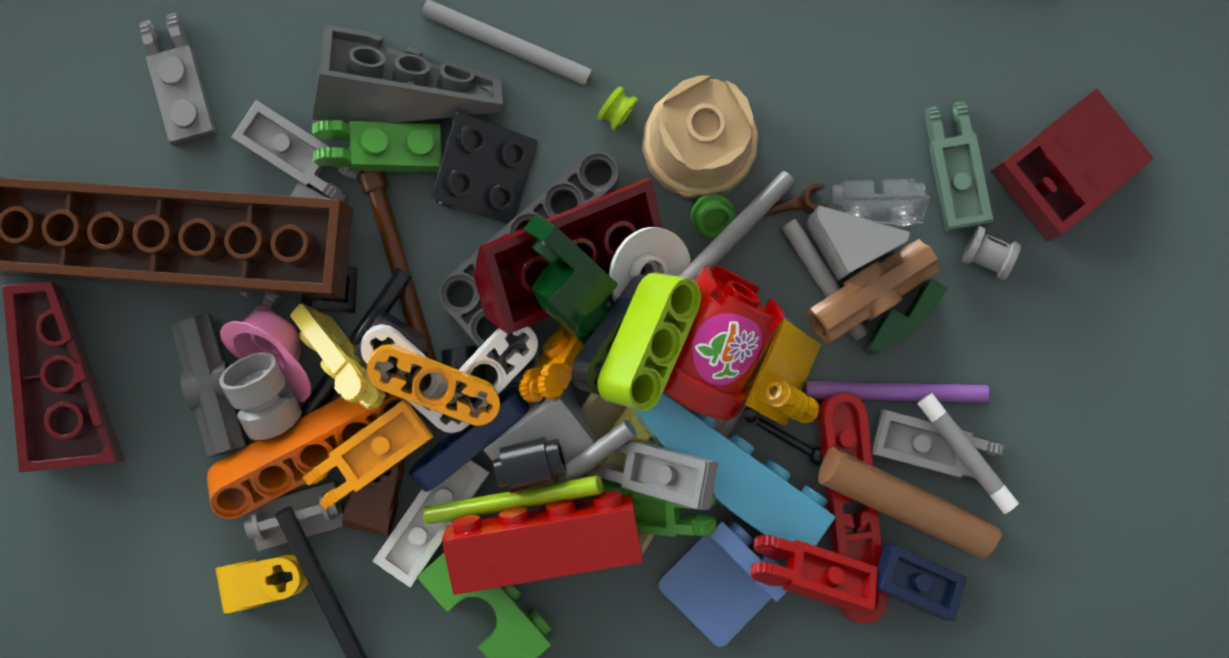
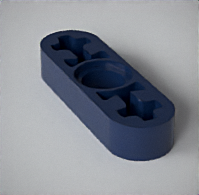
M515 387L498 395L500 401L499 412L491 422L481 426L469 424L462 431L451 433L412 466L409 474L423 491H430L444 482L528 412L529 404L523 400V397L520 396L521 394Z

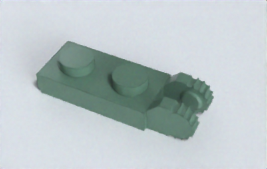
M965 101L955 102L952 105V119L957 137L945 139L942 116L937 106L927 107L925 110L927 133L931 141L928 145L945 232L993 223V214L977 133L973 134L969 111Z

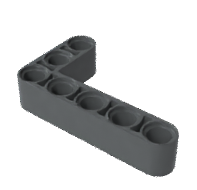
M600 151L584 156L485 244L521 230L535 214L543 219L557 215L551 207L553 201L560 195L573 197L577 202V206L615 191L619 181V171L614 158ZM598 165L606 167L611 173V179L603 186L590 184L585 176L591 167ZM478 249L441 283L439 298L444 308L480 348L485 342L480 336V326L487 318L485 317L474 279ZM459 284H468L473 288V299L465 307H455L450 301L452 289ZM512 333L507 335L505 338L509 345L500 356L495 348L488 353L500 361L504 370L510 367L505 357L513 349L516 348L524 351L527 348L523 333L518 336ZM538 350L534 355V368L541 360ZM515 376L511 381L520 384L523 376Z

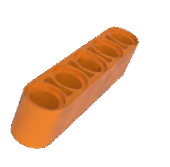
M406 380L405 385L407 386V388L410 389L409 383ZM385 392V401L382 402V406L380 405L378 409L372 410L364 408L363 405H360L359 401L353 403L339 397L299 418L284 433L270 439L257 440L219 460L210 467L206 478L210 507L213 513L224 519H236L303 485L306 482L302 477L330 457L328 453L404 399ZM398 401L395 404L388 405L390 402ZM358 422V423L355 424V425L347 426V425H349V424H351V423Z

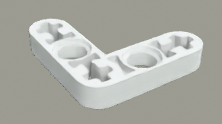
M380 324L373 326L362 337L361 354L366 364L370 354L374 351V345L371 340L375 337L380 341L389 337L393 340L391 345L426 357L398 330L389 325ZM530 325L512 333L515 336L520 335L522 332L526 333L524 342L527 348L522 352L516 348L513 349L505 357L506 362L511 364V366L504 370L500 361L491 354H488L495 348L500 356L509 345L505 338L507 334L498 328L459 370L471 375L473 369L480 364L493 366L497 371V379L493 386L497 394H499L536 354L538 348L537 336ZM390 358L386 362L378 361L376 363V366L381 368V377L383 379H389V376L392 374L388 371L394 367V362ZM413 363L411 364V368L416 366L420 367L419 365ZM399 368L396 371V374L404 376L406 373L405 371L400 370ZM430 373L431 381L421 392L428 397H439L446 391L448 382L443 375ZM456 387L455 394L449 402L450 404L456 402V397L460 398L463 395L459 388ZM478 392L476 398H479L476 403H472L469 396L465 399L470 403V412L477 413L480 407L486 408L489 403L486 402L485 392ZM408 401L437 428L444 432H459L469 425L450 416L445 420L442 418V413Z

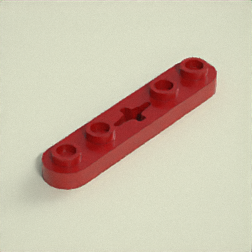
M838 393L827 397L821 403L818 414L822 461L828 449L834 447L873 466L868 415L864 403L859 397L850 393ZM825 487L826 499L828 500L827 509L836 516L829 526L832 552L877 567L882 552L878 511L861 504V511L855 512L853 521L852 515L843 511V504L850 503L851 498ZM876 591L875 612L868 616L842 608L839 609L847 619L857 623L869 624L877 621L883 615L887 607V595Z

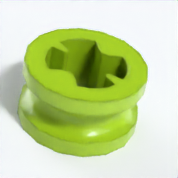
M618 86L597 115V119L600 122L604 120L611 123L610 129L614 132L623 125L638 102V98L635 96L627 97L622 86Z

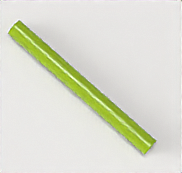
M597 475L558 482L514 494L508 491L430 505L423 508V519L427 525L453 521L468 515L481 516L502 512L514 507L527 508L595 496L603 493V484L600 476Z

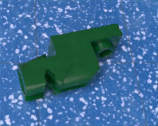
M535 214L523 229L537 241L532 246V249L549 265L540 274L532 289L542 309L585 345L613 306L608 296L618 283L558 227Z

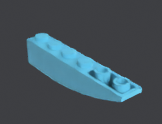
M664 392L656 406L651 410L643 412L630 408L659 446L718 461L713 489L715 500L761 534L776 536V538H783L792 542L799 540L816 546L836 516L823 508L828 502L827 499L806 485L799 491L787 482L791 476L787 470L770 459L767 460L765 465L751 456L755 448L736 434L731 433L728 439L714 430L718 423L714 418L693 410L689 412Z

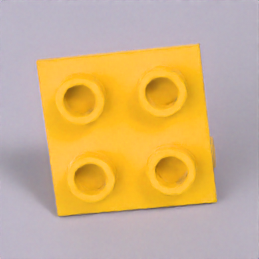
M784 319L766 349V355L759 372L752 377L749 383L748 397L744 405L784 427L787 426L789 419L804 424L813 422L819 414V404L814 398L802 392V389L822 344Z

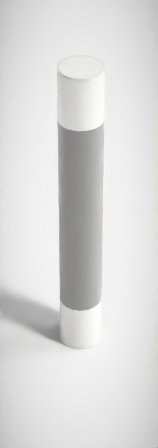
M933 393L917 403L1003 514L1014 509L1019 502Z

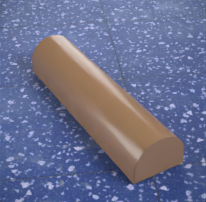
M834 447L828 449L822 461L818 474L819 484L979 559L987 558L994 551L1003 535L1000 532L1001 530L988 520Z

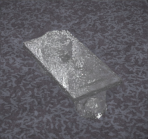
M915 178L882 180V194H875L874 180H842L841 185H833L832 198L833 203H836L835 210L881 224L909 226L914 223H923L930 196L925 195V184L916 183Z

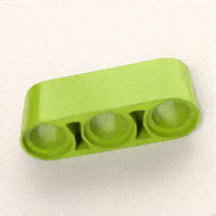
M656 272L649 273L643 277L597 380L598 391L605 401L643 412L651 410L656 406L701 304V291L694 280Z

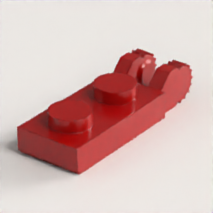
M765 534L759 535L754 540V551L771 559H786V568L773 565V563L756 562V564L751 566L750 576L753 580L768 586H783V590L863 616H868L875 612L878 568L876 566L799 540L792 542Z

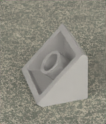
M820 205L808 217L805 226L837 282L893 252L906 243L910 235L908 231Z
M568 384L567 388L563 390L564 393L560 395L561 397L550 400L543 397L539 402H528L530 406L528 412L517 423L484 448V451L493 461L496 458H500L501 447L541 437H546L547 441L558 438L565 463L567 464L598 440Z

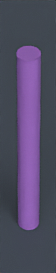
M805 382V394L814 399L825 400L827 397L838 393H850L861 400L919 402L928 394L933 393L939 402L988 403L989 401L988 385Z

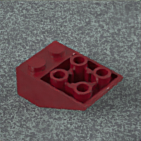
M1096 88L990 172L1048 242L1061 236L1087 216L1154 158Z

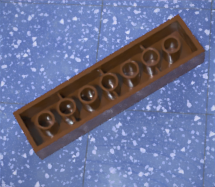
M0 177V275L345 299L353 208L339 199Z

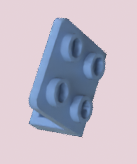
M718 519L716 521V532L709 536H702L661 577L658 585L660 591L714 645L723 647L730 642L771 598L777 602L787 591L783 590V586H768L751 578V566L756 564V562L773 563V565L779 564L774 559L766 556L760 559L748 547L754 541L753 538L735 521L727 527Z

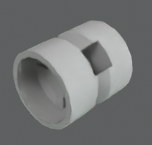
M260 352L243 357L231 364L219 379L220 386L230 405L235 409H240L236 416L246 435L253 440L270 439L284 433L299 420L302 414L297 398L291 387L285 384V375L276 357L271 353Z

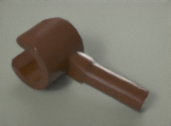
M814 183L805 188L799 196L776 202L764 216L799 209L807 214H812L819 205H814L810 202L809 193L820 191L825 186L820 183ZM824 203L820 206L827 207L829 203Z

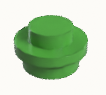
M717 193L707 194L699 198L694 203L690 212V221L693 228L698 234L707 238H716L736 218L735 208L731 201L724 195Z

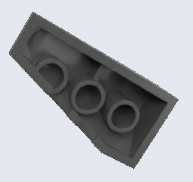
M324 24L312 120H342L348 124L349 121L400 123L454 117L455 111L467 115L497 113L502 110V79L452 61L445 62L442 65L435 64L423 58V51L408 46L405 52L382 45L383 37L371 32Z

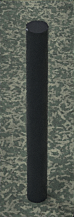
M400 267L396 268L349 337L353 345L378 307L389 313L413 278L412 275ZM327 373L324 374L302 406L300 418L326 405L336 391L334 388L335 379Z
M292 506L278 511L275 517L346 658H367Z

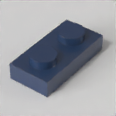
M884 544L877 565L876 591L942 620L955 621L967 577L895 544Z

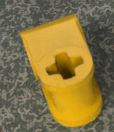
M284 555L260 561L254 559L215 568L224 614L286 599L301 593L309 584L295 555ZM282 571L291 572L293 580L279 582L277 573Z

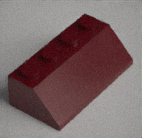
M649 178L545 219L558 227L608 275L615 252L628 236L647 227L663 228L653 183ZM524 229L479 246L474 279L485 317L507 335L550 317L540 306L532 289L534 283L549 263L532 249V246L537 241ZM643 266L640 274H644L645 266Z

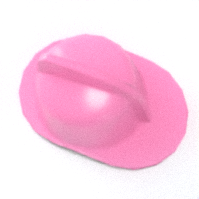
M260 305L243 322L231 321L224 324L220 330L221 340L236 358L241 359L250 354L260 352L271 353L276 357L285 375V384L291 387L298 402H305L311 395V383L308 375L298 362L301 354L299 333L289 321L276 314L269 307Z

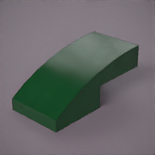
M934 279L924 282L905 315L893 308L884 313L862 351L871 355L905 337L930 314L948 288Z

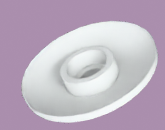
M647 227L634 232L621 243L615 252L609 271V276L618 283L611 292L614 302L631 279L640 275L643 266H645L644 274L646 275L656 272L679 276L691 264L688 249L679 236L664 228Z

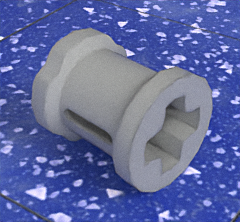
M978 226L969 239L961 262L967 265L974 262L996 272V278L1004 281L1018 258L1021 244L1015 241L1011 244L986 234V228Z

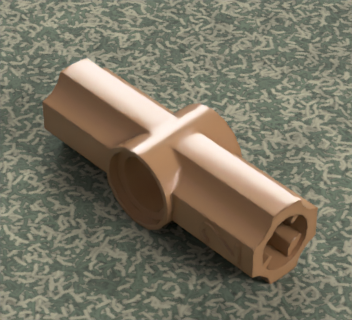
M917 239L893 253L885 261L873 263L844 282L845 286L806 311L810 327L817 337H820L828 344L833 340L839 339L864 320L870 321L903 300L902 296L940 271L936 254L929 245Z

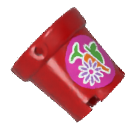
M704 265L695 279L701 291V304L663 392L695 412L714 419L730 420L738 416L748 397L747 385L774 333L784 320L785 314L772 297L764 307L760 303L761 299L756 295L760 288L751 281L724 267L715 265L712 271H710L709 266Z

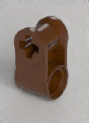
M404 459L391 468V472L382 475L381 478H376L360 491H353L348 495L343 514V527L385 537L390 536L397 514L398 495L405 471Z

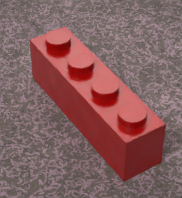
M620 491L603 492L600 495H595L592 501L575 504L574 500L548 503L546 509L527 512L525 507H514L500 512L499 517L480 520L478 515L463 516L453 520L452 525L446 526L442 539L453 595L643 563L642 545L632 494L621 495Z

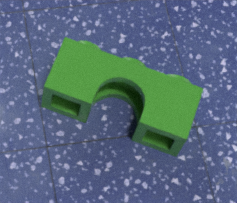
M444 553L416 577L446 612L459 601L468 597L482 598L493 607L497 618L496 628L478 647L487 658H538L552 645L553 639L548 634L553 630L552 626L536 608L529 613L521 604L518 598L522 595V592L516 584L453 595Z

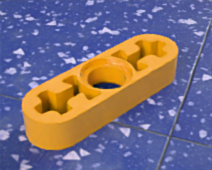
M390 344L376 348L368 358V378L376 388L475 426L488 424L499 412L500 401L497 391L486 380ZM389 356L397 358V367L405 372L410 373L412 363L420 367L412 377V388L407 389L403 387L406 384V377L392 373L389 379H383L381 377V368L376 366V363L378 361L386 362ZM439 373L446 378L448 382L447 389L441 396L432 398L421 392L419 384L426 374ZM456 381L464 383L460 387L462 394L476 397L479 391L485 392L486 402L490 404L488 409L480 407L477 413L470 412V403L459 397H456V406L449 405L448 403L455 394Z

